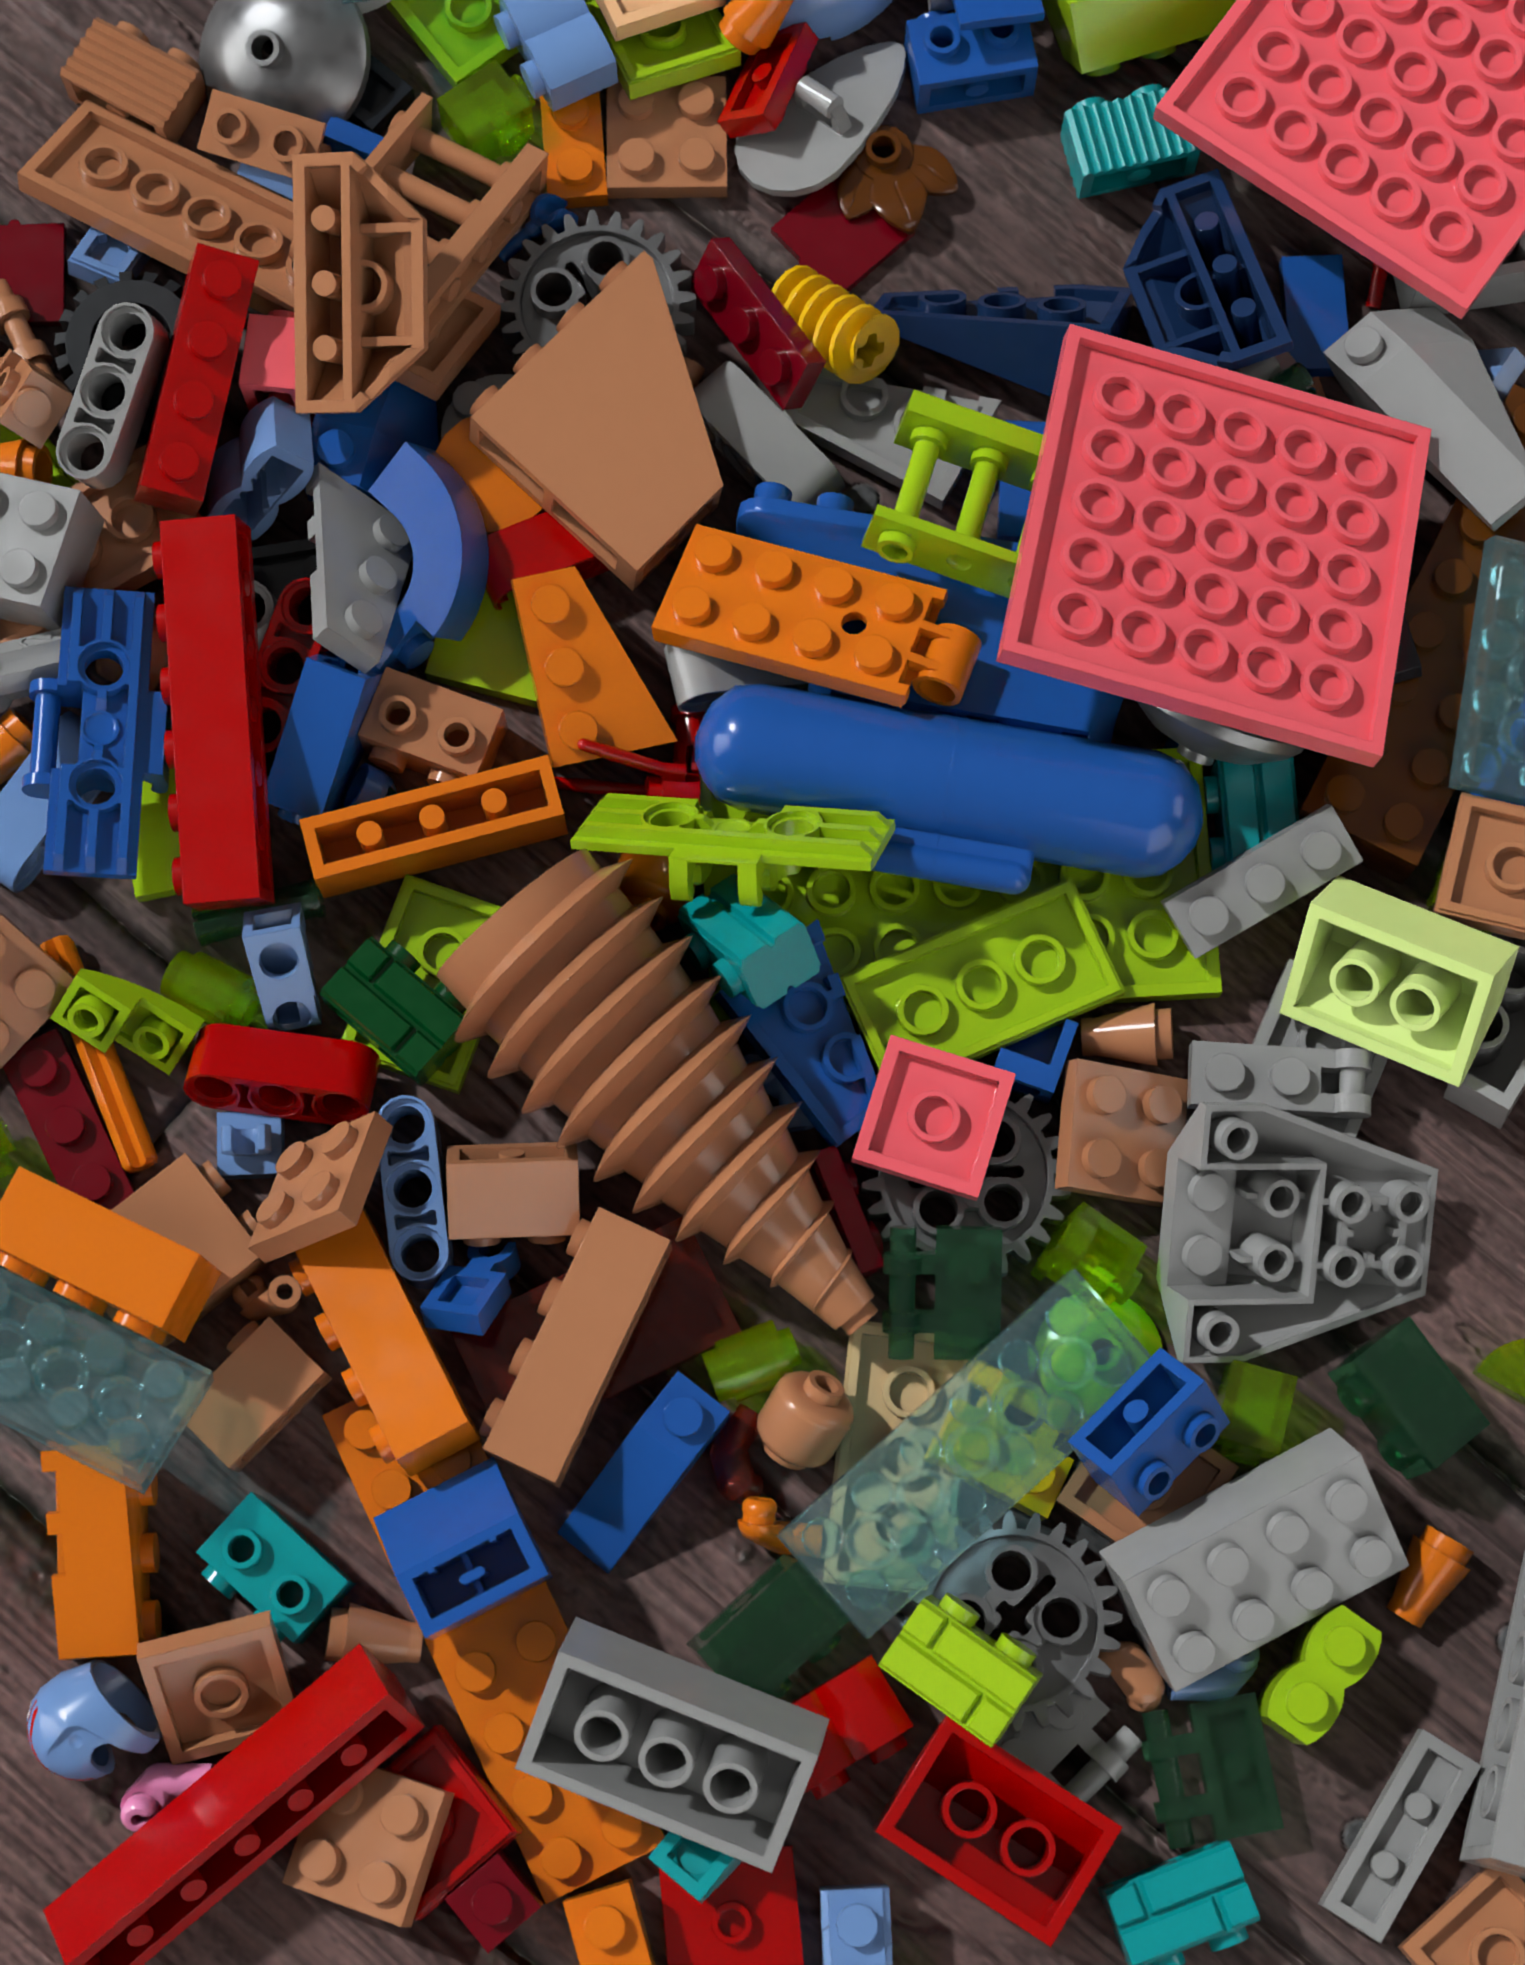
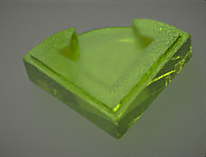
M1519 1339L1506 1343L1487 1354L1477 1364L1472 1374L1524 1403L1525 1339Z

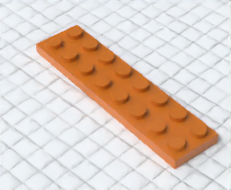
M352 1400L322 1415L389 1564V1558L373 1518L489 1459L487 1453L482 1449L481 1440L410 1477L396 1460L386 1464L380 1456L368 1431L370 1427L378 1424L369 1403L359 1408L355 1401ZM547 1581L433 1640L427 1639L423 1635L493 1791L524 1830L515 1839L545 1904L653 1851L665 1837L664 1831L660 1827L515 1769L558 1651L569 1631Z

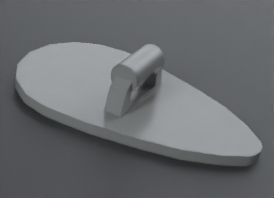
M893 41L865 46L844 54L801 78L785 110L784 119L778 125L776 131L737 137L734 151L740 174L753 188L772 196L797 197L818 191L837 179L866 146L867 139L876 132L897 99L905 77L907 63L904 47Z

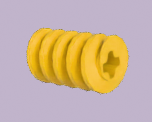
M796 265L788 269L775 282L771 291L826 360L824 368L848 384H862L874 379L886 369L894 358L899 346L900 330L896 321L887 314H882L880 310L871 304H866L861 298L850 294L849 291L838 284H834L824 275H818V272L807 265Z

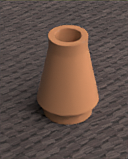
M1155 1003L1096 1018H1082L1081 1042L1083 1056H1099L1158 1066V1060L1174 1059L1172 1009H1156Z
M348 1602L347 1608L331 1607L324 1661L338 1662L360 1643L382 1664L403 1662L419 1664L423 1633L416 1622H409Z

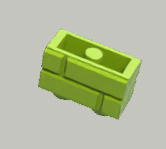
M946 1593L941 1601L932 1594L926 1596L920 1601L878 1666L985 1744L992 1747L1003 1736L1043 1675V1673L1031 1665L1037 1656L1023 1643L1006 1633H1002L999 1639L995 1640L975 1626L980 1615L956 1596Z

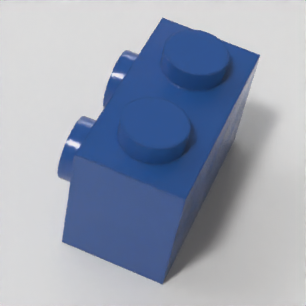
M940 10L924 13L917 19L906 20L904 49L917 114L1034 96L1039 66L1029 23L960 31L956 12L948 14Z
M1160 1347L1067 1442L1094 1481L1136 1516H1139L1154 1500L1161 1498L1167 1493L1173 1481L1200 1453L1207 1451L1214 1445L1220 1433L1230 1424V1421L1205 1380Z

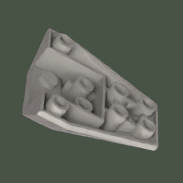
M1200 1102L1167 1152L1156 1280L1177 1360L1181 1363L1244 1362L1425 1296L1438 1169L1262 1102Z

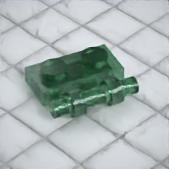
M905 1225L891 1226L890 1251L883 1253V1273L889 1274V1310L882 1311V1332L888 1334V1358L895 1360L914 1359L915 1334L934 1333V1360L1000 1361L1002 1227L936 1225L935 1251H916L917 1227ZM935 1274L934 1310L915 1309L916 1275Z
M1255 1692L1187 1704L1192 1732L1173 1735L1168 1708L1141 1713L1147 1740L1142 1741L1141 1746L1144 1762L1151 1761L1159 1797V1801L1153 1802L1157 1823H1164L1169 1849L1196 1844L1190 1818L1209 1814L1214 1840L1216 1841L1284 1828ZM1196 1753L1204 1792L1185 1795L1177 1756Z

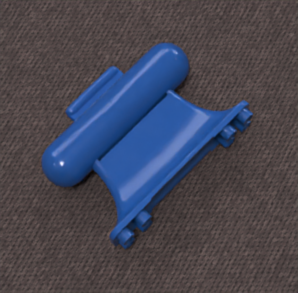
M762 482L755 487L753 498L741 502L736 518V534L947 589V601L944 608L940 610L935 624L951 623L971 630L981 640L982 648L960 703L954 706L938 705L922 698L916 693L912 683L910 685L909 697L906 704L902 705V708L808 683L807 691L767 684L734 686L711 703L703 716L695 736V762L704 783L717 800L741 811L770 816L781 812L785 805L879 811L886 819H895L896 830L872 871L1011 895L1020 894L1029 887L1034 861L1141 878L1163 875L1181 863L1196 846L1203 826L1202 799L1199 784L1185 764L1157 750L1111 743L1114 726L1124 697L996 662L1009 598L909 563L890 562L881 557L877 552L861 547L873 515L854 512L853 500L844 494L836 492L822 493L818 496L816 505L791 501L792 491L783 484ZM980 536V540L1014 552L1017 550L1018 542ZM859 620L849 621L843 625V630L849 634H858L867 625Z

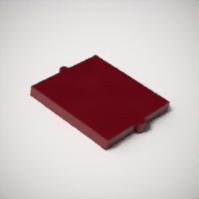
M851 165L837 179L820 190L812 192L771 227V234L798 260V265L809 266L818 272V275H824L834 284L840 285L847 291L852 290L915 235V232L912 235H907L894 228L875 209L857 219L846 220L839 206L837 189L840 177Z
M12 219L8 225H0V279L8 281L14 295L22 296L31 314L28 321L30 327L61 326L59 319L66 309L67 228L64 223L20 224L17 219Z

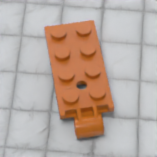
M699 524L695 525L651 626L653 639L657 642L900 708L907 702L911 683L917 694L932 703L943 706L959 704L982 648L981 640L971 630L957 624H935L940 610L944 608L947 601V589ZM859 620L867 625L858 634H849L843 630V625L849 621Z

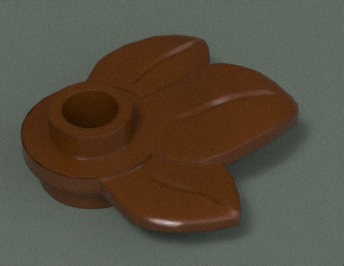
M880 125L876 132L869 136L866 146L853 160L854 163L840 177L837 198L846 220L857 219L875 209L888 224L907 235H912L923 217L927 195L948 196L955 194L958 190V182L953 166L937 149L912 144L908 136L900 129L890 125ZM878 147H886L892 149L894 153L890 157L881 158L876 156L873 150Z

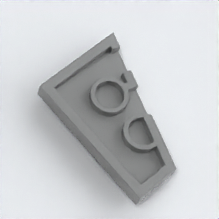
M318 462L314 466L310 481L305 486L306 494L313 496L314 516L307 521L308 541L316 544L317 570L310 575L313 640L366 674L380 662L413 555L412 547L404 527L390 511Z

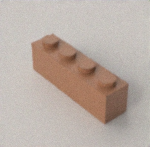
M598 1207L592 1222L584 1218L579 1221L566 1249V1254L574 1257L563 1281L553 1277L540 1301L537 1313L545 1317L534 1341L524 1337L510 1364L508 1373L517 1378L505 1401L497 1397L493 1400L481 1424L479 1434L487 1437L482 1449L488 1455L560 1488L672 1252L670 1239L601 1207Z

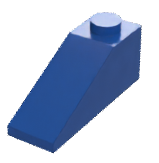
M677 1371L635 1424L557 1533L609 1574L731 1419L730 1411L681 1372Z

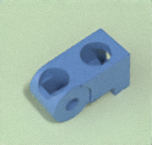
M301 902L244 912L242 940L267 1028L269 1030L289 1031L322 1025L320 1000L313 974L314 965L306 935V923Z

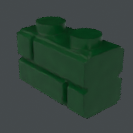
M371 936L348 959L347 964L341 967L324 985L319 994L325 1005L419 1086H422L441 1067L445 1059L461 1044L456 1043L454 1037L464 1017L463 1013L467 1009L451 992H446L447 987L441 981L433 989L417 976L415 972L421 967V964L400 944L392 940L385 948Z

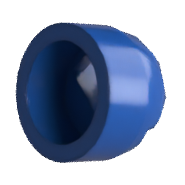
M364 763L355 772L347 787L343 806L345 808L397 794V788L393 779L388 774L368 763Z

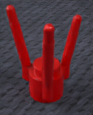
M585 738L580 739L577 743L581 751L658 775V777L647 776L645 785L554 777L557 789L601 795L617 793L699 799L700 805L699 774L686 773V764L664 763Z

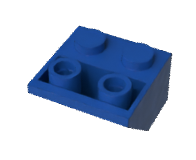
M494 1457L373 1518L395 1577L424 1637L433 1640L553 1578Z

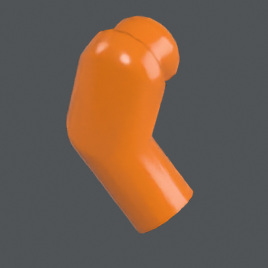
M751 1496L743 1501V1517L738 1519L737 1522L740 1533L744 1538L775 1554L824 1558L827 1525L775 1520L777 1504L771 1498Z

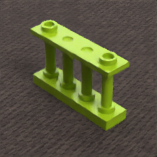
M914 389L894 439V444L913 451L895 509L877 505L861 547L877 552L881 557L890 562L909 563L1009 598L1023 529L1016 552L980 540V536L997 480L1032 491L1043 434ZM937 459L973 472L955 531L919 518Z

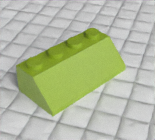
M1042 0L1063 58L1081 74L1088 76H1102L1113 73L1120 68L1121 62L1140 56L1145 59L1168 56L1176 51V45L1195 39L1205 42L1236 2V0Z

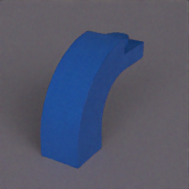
M405 441L368 491L400 521L412 547L413 572L411 582L403 600L395 610L380 662L375 665L380 670H385L386 667L407 673L409 670L418 667L428 658L434 647V642L432 641L434 637L461 641L470 629L479 611L487 584L489 547L483 516L475 497L463 478L434 449Z

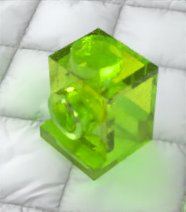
M1083 1202L1060 1225L1056 1226L1050 1237V1242L1044 1248L1030 1273L1040 1281L1045 1277L1049 1278L1100 1313L1112 1302L1122 1306L1136 1290L1143 1276L1141 1272L1136 1270V1267L1147 1245Z

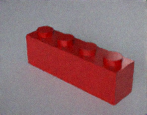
M197 243L188 267L133 501L196 517L204 501L260 260Z

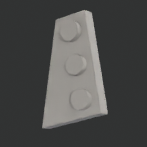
M823 368L802 408L784 410L783 413L813 443L899 488L902 487L913 451L894 444V439L914 389L888 385L884 382V379L876 377L862 384H848L834 373ZM924 386L923 391H921L994 418L1000 410L1001 400L982 396L979 397V401L946 395L947 390ZM937 459L924 501L942 510L965 468Z

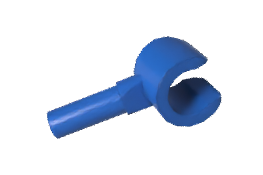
M540 194L532 203L530 209L531 220L510 239L498 256L506 263L523 249L522 242L525 239L532 241L542 235V225L547 224L557 234L565 231L564 215L570 214L576 224L578 223V216L565 209L568 203L564 199L554 194Z

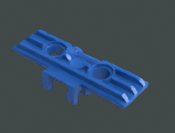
M65 586L58 678H37L30 682L29 698L35 702L30 771L22 777L21 789L27 796L48 799L43 865L44 875L111 879L137 878L143 781L152 784L151 790L156 793H165L169 788L170 769L164 759V734L166 729L172 726L171 705H165L161 692L149 691L155 593ZM107 658L117 662L121 666L123 674L117 682L111 685H98L87 677L85 671L93 661ZM61 706L81 708L78 762L76 764L60 763V768H56ZM92 790L114 793L108 801L101 804H91L80 798L83 794Z

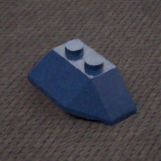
M1218 168L1160 189L1152 205L1153 211L1140 230L1123 267L1125 279L1153 348L1231 371L1294 350L1292 338Z

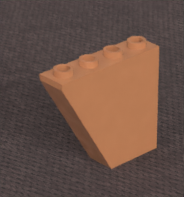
M645 251L639 254L629 265L624 261L616 264L599 285L601 292L586 306L581 302L572 306L557 324L556 331L558 333L544 347L536 343L527 349L513 368L515 375L500 389L495 385L487 388L476 399L469 411L472 415L470 417L469 440L632 591L693 532L696 524L700 525L718 507L723 489L720 472L653 258Z

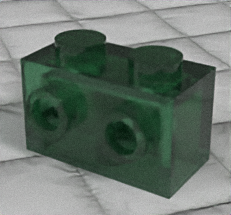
M1410 1316L1381 1330L1327 1373L1337 1386V1395L1341 1403L1351 1414L1361 1418L1376 1438L1377 1448L1382 1458L1393 1469L1400 1471L1406 1480L1436 1469L1491 1424Z
M783 1554L689 1640L686 1645L707 1670L781 1699L792 1686V1681L788 1677L807 1660L811 1663H816L827 1656L840 1642L841 1635L838 1631L849 1622V1619L798 1560Z

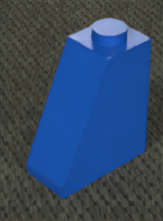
M331 651L306 658L267 780L268 804L279 807L277 813L279 817L300 825V819L340 809L347 787L364 753L357 734L384 670L374 666L364 674Z

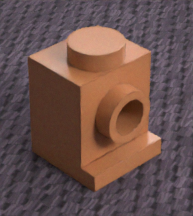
M9 348L0 362V424L41 449L70 406L73 394L61 381Z

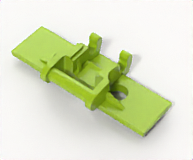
M607 793L600 799L570 840L571 849L576 850L587 849L589 851L669 856L670 896L672 900L692 902L694 898L693 885L700 886L704 884L716 864L737 865L740 905L761 907L763 902L762 890L775 891L780 879L791 874H798L802 866L872 871L896 828L895 819H886L879 811L785 805L781 812L775 813L767 819L759 818L757 821L741 818H714L711 811H703V806H699V799Z

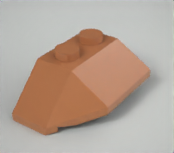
M353 151L292 154L296 414L361 413L428 350L427 219Z

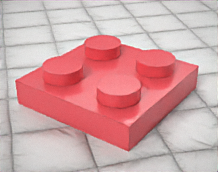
M890 1035L851 1162L977 1201L1016 1073Z

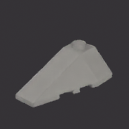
M1435 306L1370 312L1323 352L1342 392L1359 408L1432 429L1426 470L1493 531L1497 530L1525 506L1524 447L1473 340Z

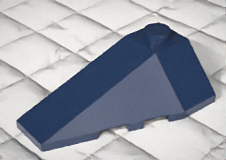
M1067 284L1053 285V297L1025 298L1019 295L1017 287L997 288V293L986 294L979 297L978 300L967 301V295L959 290L883 293L874 307L880 310L882 314H887L896 321L900 330V338L1039 393L1051 396L1063 337L1069 325L1074 324L1127 340L1134 299L1130 289L1127 287Z

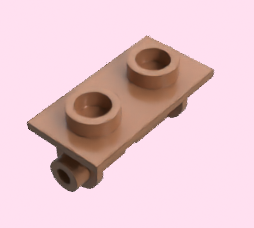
M212 89L197 149L292 179V154L331 152V146L323 143L327 127L326 123Z

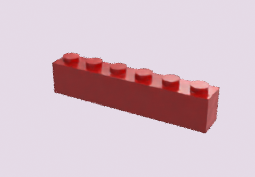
M236 514L159 521L160 541L153 543L152 561L156 577L159 580H163L164 604H158L156 608V625L161 642H167L168 667H162L160 671V689L165 705H171L172 730H167L164 734V753L168 767L175 769L176 794H170L168 798L169 823L173 832H179L180 857H176L172 861L173 887L177 896H183V905L199 911L275 904L251 528Z
M359 1643L43 1909L64 1964L144 1965L420 1732L425 1725L397 1676Z

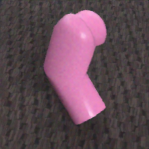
M153 1763L148 1766L127 1789L121 1799L120 1818L123 1825L128 1830L136 1832L209 1771L214 1764L181 1763L172 1765V1763Z

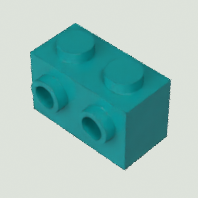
M250 1492L196 1551L209 1564L201 1574L224 1596L231 1600L239 1592L257 1609L253 1614L270 1610L280 1643L287 1637L293 1643L303 1644L330 1614L331 1607H336L356 1585L350 1577L270 1503L254 1492Z

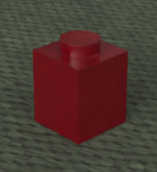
M504 1849L493 1856L445 1898V1901L487 1953L492 1951L545 1904L542 1896Z

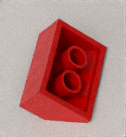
M945 1715L908 1769L872 1829L1049 1947H1052L1123 1827L998 1745L988 1746Z

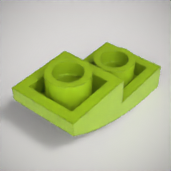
M83 968L76 974L50 1019L103 1053H106L113 1042L116 1041L168 1075L176 1067L205 1022L204 1018L145 987L118 977Z

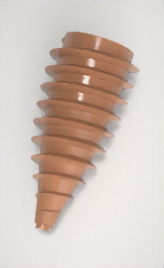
M581 849L571 854L536 878L497 910L452 953L439 969L437 978L447 987L446 992H451L467 1009L455 1033L454 1041L456 1043H464L489 1035L500 1047L489 1068L487 1078L494 1079L522 1071L533 1082L521 1109L522 1114H529L555 1105L568 1117L556 1145L558 1149L590 1139L604 1150L593 1182H598L624 1172L641 1182L642 1187L633 1208V1214L664 1203L683 1215L676 1242L703 1232L727 1247L723 1265L742 1259L771 1279L770 1288L779 1285L834 1330L841 1327L850 1336L878 1312L876 1306L871 1302L875 1295L851 1257L852 1249L846 1248L829 1214L835 1201H822L809 1173L810 1167L821 1150L797 1152L787 1129L802 1101L772 1106L763 1086L778 1056L750 1063L746 1062L737 1041L751 1015L722 1022L719 1021L709 1001L719 984L721 976H713L692 982L680 965L694 935L662 943L650 927V924L663 896L632 905L619 888L633 859L602 868L587 849Z

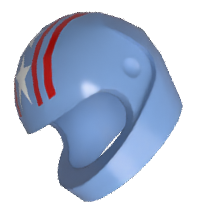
M93 1660L60 1672L39 1689L31 1701L27 1715V1739L36 1759L49 1772L66 1780L89 1781L112 1773L115 1759L110 1744L133 1753L151 1752L162 1738L155 1712L148 1698L125 1674L103 1660ZM119 1712L126 1714L135 1725L126 1720Z

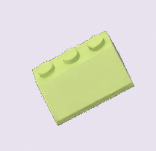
M1339 875L1310 902L1279 1013L1460 1087L1503 1000L1520 946Z

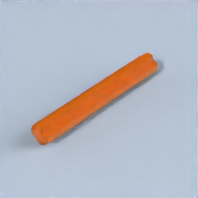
M68 935L54 937L40 945L43 950L74 977L81 968L85 969L76 945ZM70 1032L122 1168L131 1174L141 1172L155 1165L158 1161L157 1153L114 1043L106 1053H103Z

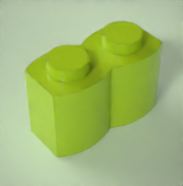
M1343 1604L1336 1605L1310 1619L1296 1639L1292 1653V1662L1279 1668L1263 1686L1257 1700L1255 1717L1293 1744L1309 1745L1317 1741L1336 1721L1343 1705L1345 1688L1359 1681L1373 1665L1380 1650L1382 1632Z

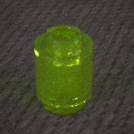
M186 950L179 952L168 965L160 985V994L199 1015L205 1020L203 1023L205 1025L225 1023L248 1026L260 1006L252 976L202 951L195 954Z
M772 1319L714 1341V1349L701 1353L719 1403L733 1397L739 1403L772 1390L786 1373L793 1372L792 1367L803 1363L789 1326L777 1331Z

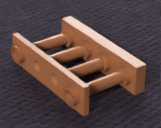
M422 92L406 112L401 110L394 116L389 125L387 135L365 161L403 198L460 225L450 240L443 238L439 242L427 236L429 343L529 217L535 198L540 194H545L549 153L527 143L512 163L505 161L502 165L431 131L433 97ZM421 153L491 187V189L481 201L475 199L469 203L406 172V170ZM292 240V243H291V246H290V251H289V256H290V258L293 260V275H294V251H293V240Z

